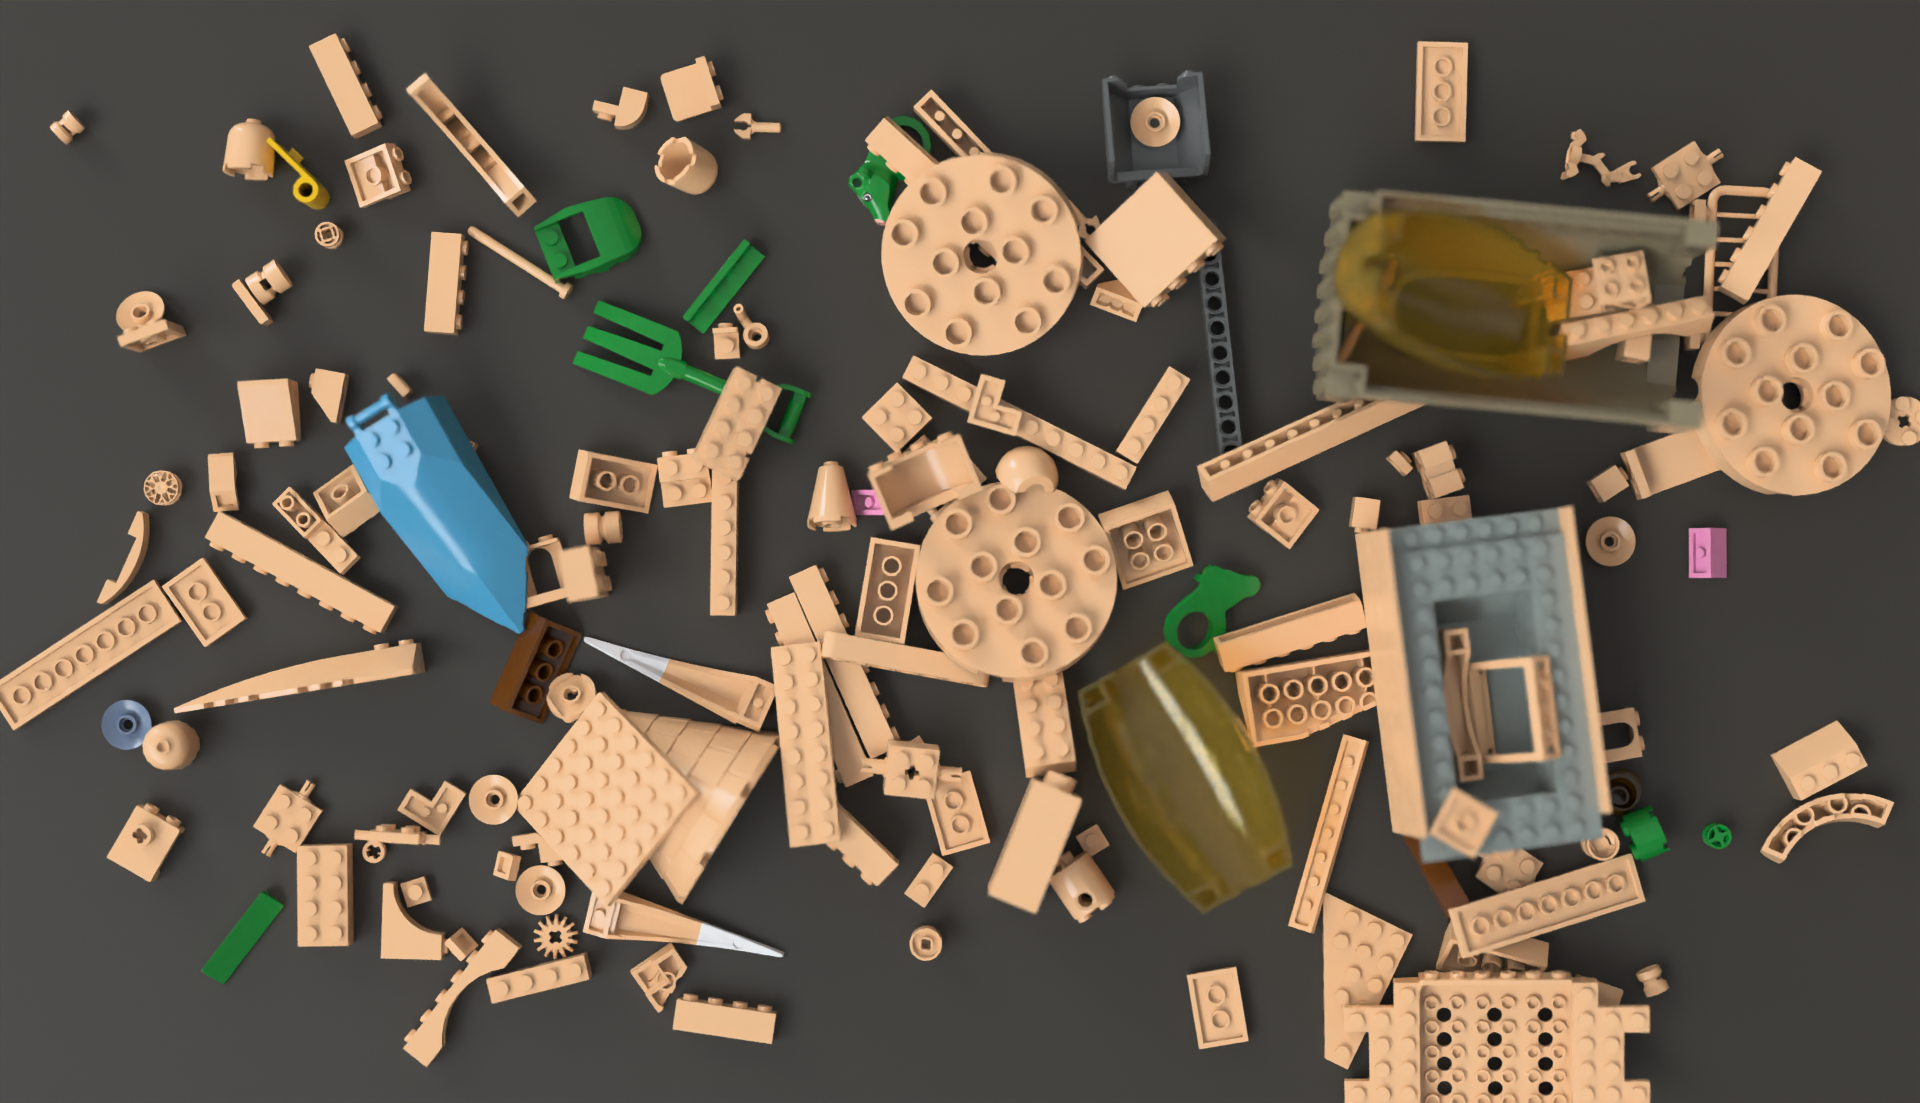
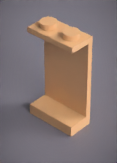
M1696 429L1672 434L1620 453L1637 500L1721 470L1706 452Z

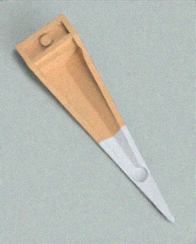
M584 637L585 643L736 724L737 722L758 732L775 698L774 684L755 676L680 662L590 637Z
M592 892L583 928L584 933L605 939L683 943L733 949L776 957L784 956V952L626 892H622L612 906H605Z

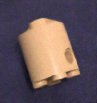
M1087 850L1073 857L1070 851L1059 856L1056 863L1058 869L1052 873L1049 883L1074 920L1082 923L1092 916L1091 913L1097 907L1102 910L1113 902L1112 900L1115 898L1114 894L1116 892ZM1084 893L1090 894L1092 898H1087Z

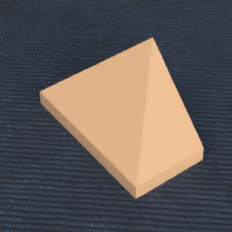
M1119 279L1097 284L1090 303L1094 307L1134 322L1137 321L1142 309V305Z

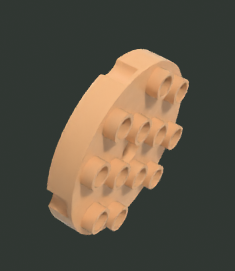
M980 152L977 155L957 158L952 157L938 163L918 176L899 196L890 212L882 240V267L887 288L897 309L908 323L925 338L939 346L958 353L981 356L998 355L1017 350L1034 342L1054 326L1074 298L1080 283L1084 264V249L1081 248L1077 229L1079 220L1069 199L1061 188L1049 176L1030 163L1009 155ZM978 241L992 242L996 250V266L992 264L985 268L975 267L970 259L969 244H974Z
M1783 295L1744 306L1730 314L1711 332L1694 364L1692 378L1697 382L1698 395L1693 402H1703L1701 426L1699 429H1696L1699 439L1714 463L1724 473L1741 485L1756 492L1767 495L1779 493L1799 496L1823 492L1841 485L1857 474L1869 462L1878 449L1886 431L1891 408V386L1885 358L1873 337L1855 317L1841 307L1826 300L1805 295ZM1788 382L1794 383L1801 395L1798 408L1792 410L1787 409L1781 401L1783 384Z
M1001 482L982 486L983 490L961 500L956 499L937 517L923 541L916 569L917 600L923 622L936 644L947 656L966 670L977 675L983 672L1001 677L1003 682L1014 683L1036 681L1056 675L1077 663L1090 651L1102 635L1109 621L1117 588L1116 563L1110 542L1096 518L1081 503L1058 489L1055 492H1043L1042 485L1034 484L1028 487L1026 492L1015 493ZM1019 568L1031 575L1029 576L1030 584L1025 594H1011L1007 590L1002 589V579L1007 569Z

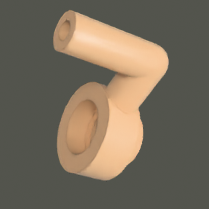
M736 304L733 310L744 327L743 338L747 346L752 349L765 347L769 341V333L766 327L761 323H752L743 306ZM761 335V339L758 341H754L753 337Z

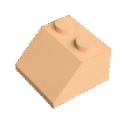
M354 464L313 492L326 521L342 538L355 531L357 527L380 512Z

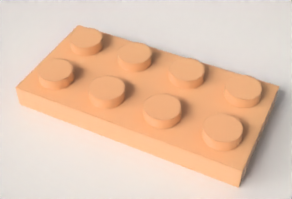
M1418 41L1415 142H1466L1468 43Z

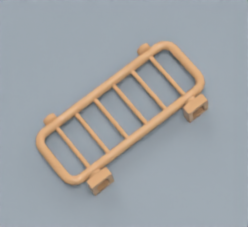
M1731 185L1718 186L1710 193L1707 206L1706 200L1696 199L1689 203V219L1717 222V217L1756 219L1754 217L1755 214L1717 212L1718 199L1722 195L1765 197L1769 200L1770 197L1766 196L1769 188ZM1717 237V242L1745 243V240L1742 238ZM1779 248L1767 267V289L1755 288L1753 291L1756 294H1767V299L1777 296ZM1715 249L1705 253L1703 296L1707 295L1712 311L1713 294L1719 288V286H1714L1715 266L1731 267L1733 262H1715ZM1713 311L1714 316L1728 317L1733 313ZM1712 325L1709 332L1683 336V350L1694 351L1700 349V345L1702 348L1712 332Z

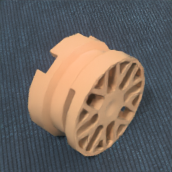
M161 470L153 472L144 482L145 496L154 504L168 506L176 503L182 495V481L172 472Z

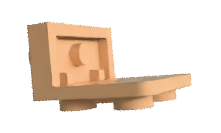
M705 56L696 58V64L661 75V82L673 119L677 122L722 108L720 100L724 99L720 85L715 86L712 78L716 76L712 61L707 62Z

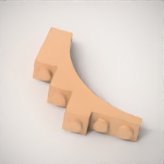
M425 73L406 89L517 217L537 202L489 144Z

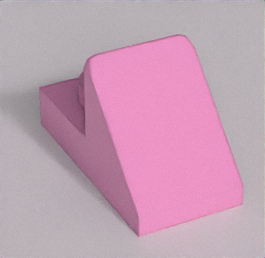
M852 490V503L855 515L885 516L874 490Z

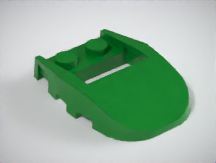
M604 197L566 207L533 227L555 284L560 283L559 279L574 276L575 279H579L597 272H606L613 265L619 262L623 263L633 257L642 244V231L634 211L626 202L614 197ZM583 212L600 257L575 266L558 222Z

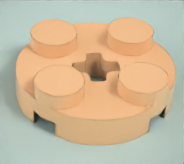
M1904 396L1891 400L1890 416L1883 436L1888 443L1895 446H1909L1920 441V401ZM1906 415L1908 417L1907 421L1909 422L1908 426L1905 425L1901 428L1899 426L1900 421L1898 420V417H1904Z
M565 673L551 682L546 700L551 712L556 717L563 719L564 722L571 723L579 719L596 697L597 691L593 681L588 676ZM569 693L573 695L578 693L574 700H567Z

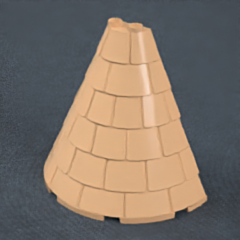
M621 709L701 792L649 858L661 879H664L676 901L683 905L750 792L780 748L779 732L764 730L758 732L748 727L692 721L687 718L659 716V714L632 712Z

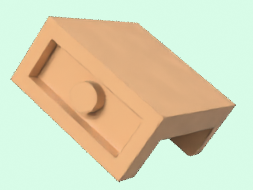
M146 803V805L140 804L135 807L107 856L108 859L148 882L157 880L161 873L159 871L178 836L185 830L180 825V820L170 815L167 817L158 813L160 809L150 803ZM139 824L149 825L154 831L153 841L147 846H134L129 840V831L132 827ZM139 828L140 832L136 833V837L140 838V842H144L143 839L147 838V834L143 833V829Z

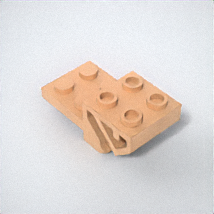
M1637 251L1592 259L1593 267L1544 275L1543 281L1550 325L1625 312L1626 308L1632 310L1640 309L1651 303L1644 252Z

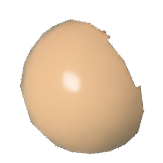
M1020 446L1009 450L1001 458L995 469L999 481L1015 493L1026 492L1027 488L1034 484L1042 485L1043 492H1055L1058 486L1059 474L1054 460L1045 451L1037 447Z

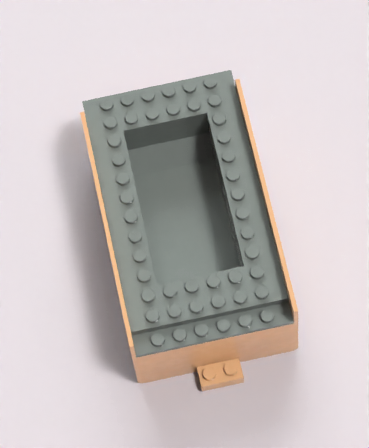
M1469 495L1417 501L1419 526L1355 534L1393 832L1420 839L1422 862L1468 857L1428 833L1452 788H1456L1499 813L1476 855L1603 838L1600 812H1612L1572 506L1472 519ZM1456 626L1468 628L1470 644L1469 663L1549 655L1561 758L1542 761L1482 763L1484 779L1466 782L1455 781L1436 629ZM1525 666L1486 669L1496 754L1535 752ZM1547 746L1548 753H1550V746Z

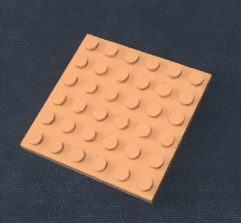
M599 692L520 793L516 810L605 906H612L701 792L605 692Z

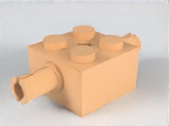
M888 739L887 755L884 760L862 757L860 773L883 774L884 795L934 800L935 787L938 780L961 783L962 767L940 766V749L937 744ZM910 765H914L915 771H913L912 774H908L907 770L910 769Z

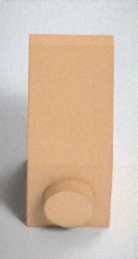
M316 368L315 374L312 373L309 380V388H312L311 393L329 420L341 424L350 375Z

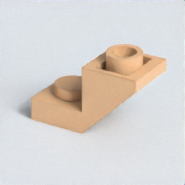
M234 453L208 454L209 489L213 511L239 510L240 504L236 488L237 468Z
M538 832L512 836L513 847L520 846L521 850L536 848L535 844L538 843L541 863L548 862V866L563 864V859Z

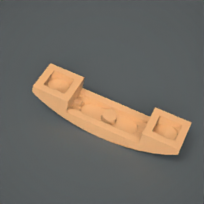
M137 511L128 531L129 535L136 537L134 545L118 580H106L97 600L98 603L109 604L128 588L136 577L144 561L149 543L150 520L148 513Z

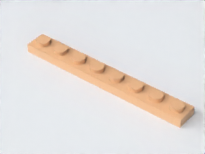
M1343 734L1288 926L1309 933L1315 932L1369 741Z

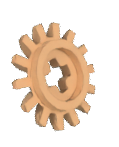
M555 914L554 921H551L549 915L546 916V924L541 921L538 922L542 928L541 931L534 930V933L540 935V938L534 939V943L541 942L542 944L537 950L540 951L545 948V957H548L549 953L553 952V959H557V953L559 952L563 958L566 957L564 950L567 949L573 952L574 949L570 947V944L578 943V940L572 939L573 935L578 934V930L571 932L570 929L575 924L572 922L567 925L565 922L568 917L564 916L562 921H559V914ZM559 930L562 933L560 935L562 941L560 943L558 941L552 943L549 933Z

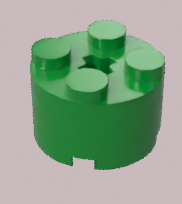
M1650 804L1623 815V820L1618 821L1623 834L1626 837L1630 836L1633 842L1628 845L1636 860L1641 859L1642 862L1670 851L1668 845L1663 846L1667 840L1657 817L1653 813H1648L1653 810Z

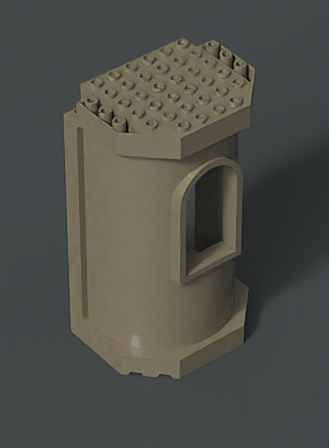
M1377 190L1375 193L1343 191L1330 204L1329 219H1331L1330 228H1328V231H1325L1324 235L1326 250L1325 255L1319 262V274H1323L1322 281L1317 285L1316 298L1320 299V306H1318V309H1315L1314 323L1318 324V330L1316 333H1313L1312 348H1316L1312 364V371H1316V379H1314L1313 394H1316V400L1348 403L1353 399H1370L1646 425L1647 431L1672 434L1700 428L1703 402L1673 400L1672 397L1675 396L1677 391L1676 378L1680 335L1652 334L1649 361L1640 365L1615 361L1618 342L1600 349L1589 356L1564 361L1557 343L1560 326L1564 323L1550 325L1543 276L1593 267L1592 259L1643 251L1651 303L1660 305L1684 299L1686 276L1683 273L1691 265L1692 259L1716 248L1719 222ZM1388 261L1395 262L1396 267L1391 275L1392 280L1388 288L1383 290L1345 364L1336 363L1338 353L1375 286L1374 280L1379 272L1383 271ZM1422 277L1531 287L1525 359L1427 350L1414 347L1403 340L1394 327L1391 314L1394 297L1406 282Z

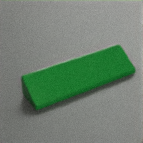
M266 890L262 891L202 968L201 972L224 985L285 905Z

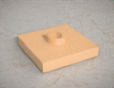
M1452 788L1428 833L1474 859L1499 813L1462 791Z

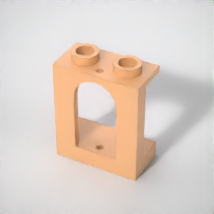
M552 534L538 538L539 543L529 545V542L526 541L529 546V554L537 548H543L550 552L561 587L560 589L537 595L528 564L529 556H527L525 572H528L526 609L567 598L558 553L563 551L560 538H553Z
M1628 706L1623 709L1599 713L1600 726L1619 722L1627 723L1631 743L1627 746L1604 750L1605 763L1642 757V750L1645 749L1643 737L1638 734L1637 726H1640V718L1638 712L1634 711V707Z

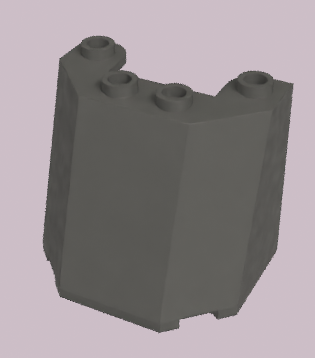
M1184 71L1177 77L1176 85L1160 83L1156 86L1134 85L1131 88H1127V81L1121 78V76L1113 75L1102 79L1108 182L1113 184L1125 183L1127 189L1138 190L1156 172H1167L1180 187L1188 184V179L1203 178L1208 175L1210 145L1203 72ZM1151 97H1160L1168 100L1176 107L1180 116V127L1177 135L1171 142L1160 147H1150L1142 144L1136 139L1130 126V119L1134 108L1144 99ZM1152 119L1150 125L1156 128L1159 126V121Z

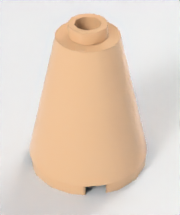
M824 462V466L818 469L807 526L815 531L816 526L823 527V532L851 530V525L857 527V519L844 468L839 466L838 462Z

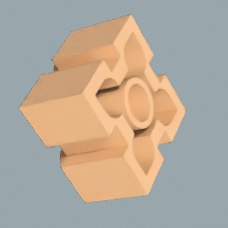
M1447 441L1411 453L1417 471L1420 473L1428 500L1464 488L1462 484L1465 482L1464 474L1461 468H1455L1453 459H1456V453L1451 444L1448 445Z

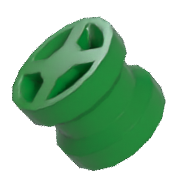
M1710 823L1702 831V838L1705 844L1715 849H1723L1731 842V831L1722 824Z

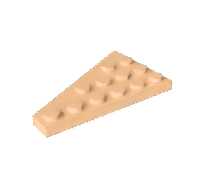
M1326 893L1323 901L1322 916L1324 1058L1348 1069L1366 1032H1344L1343 1005L1380 1004L1410 942L1412 934Z

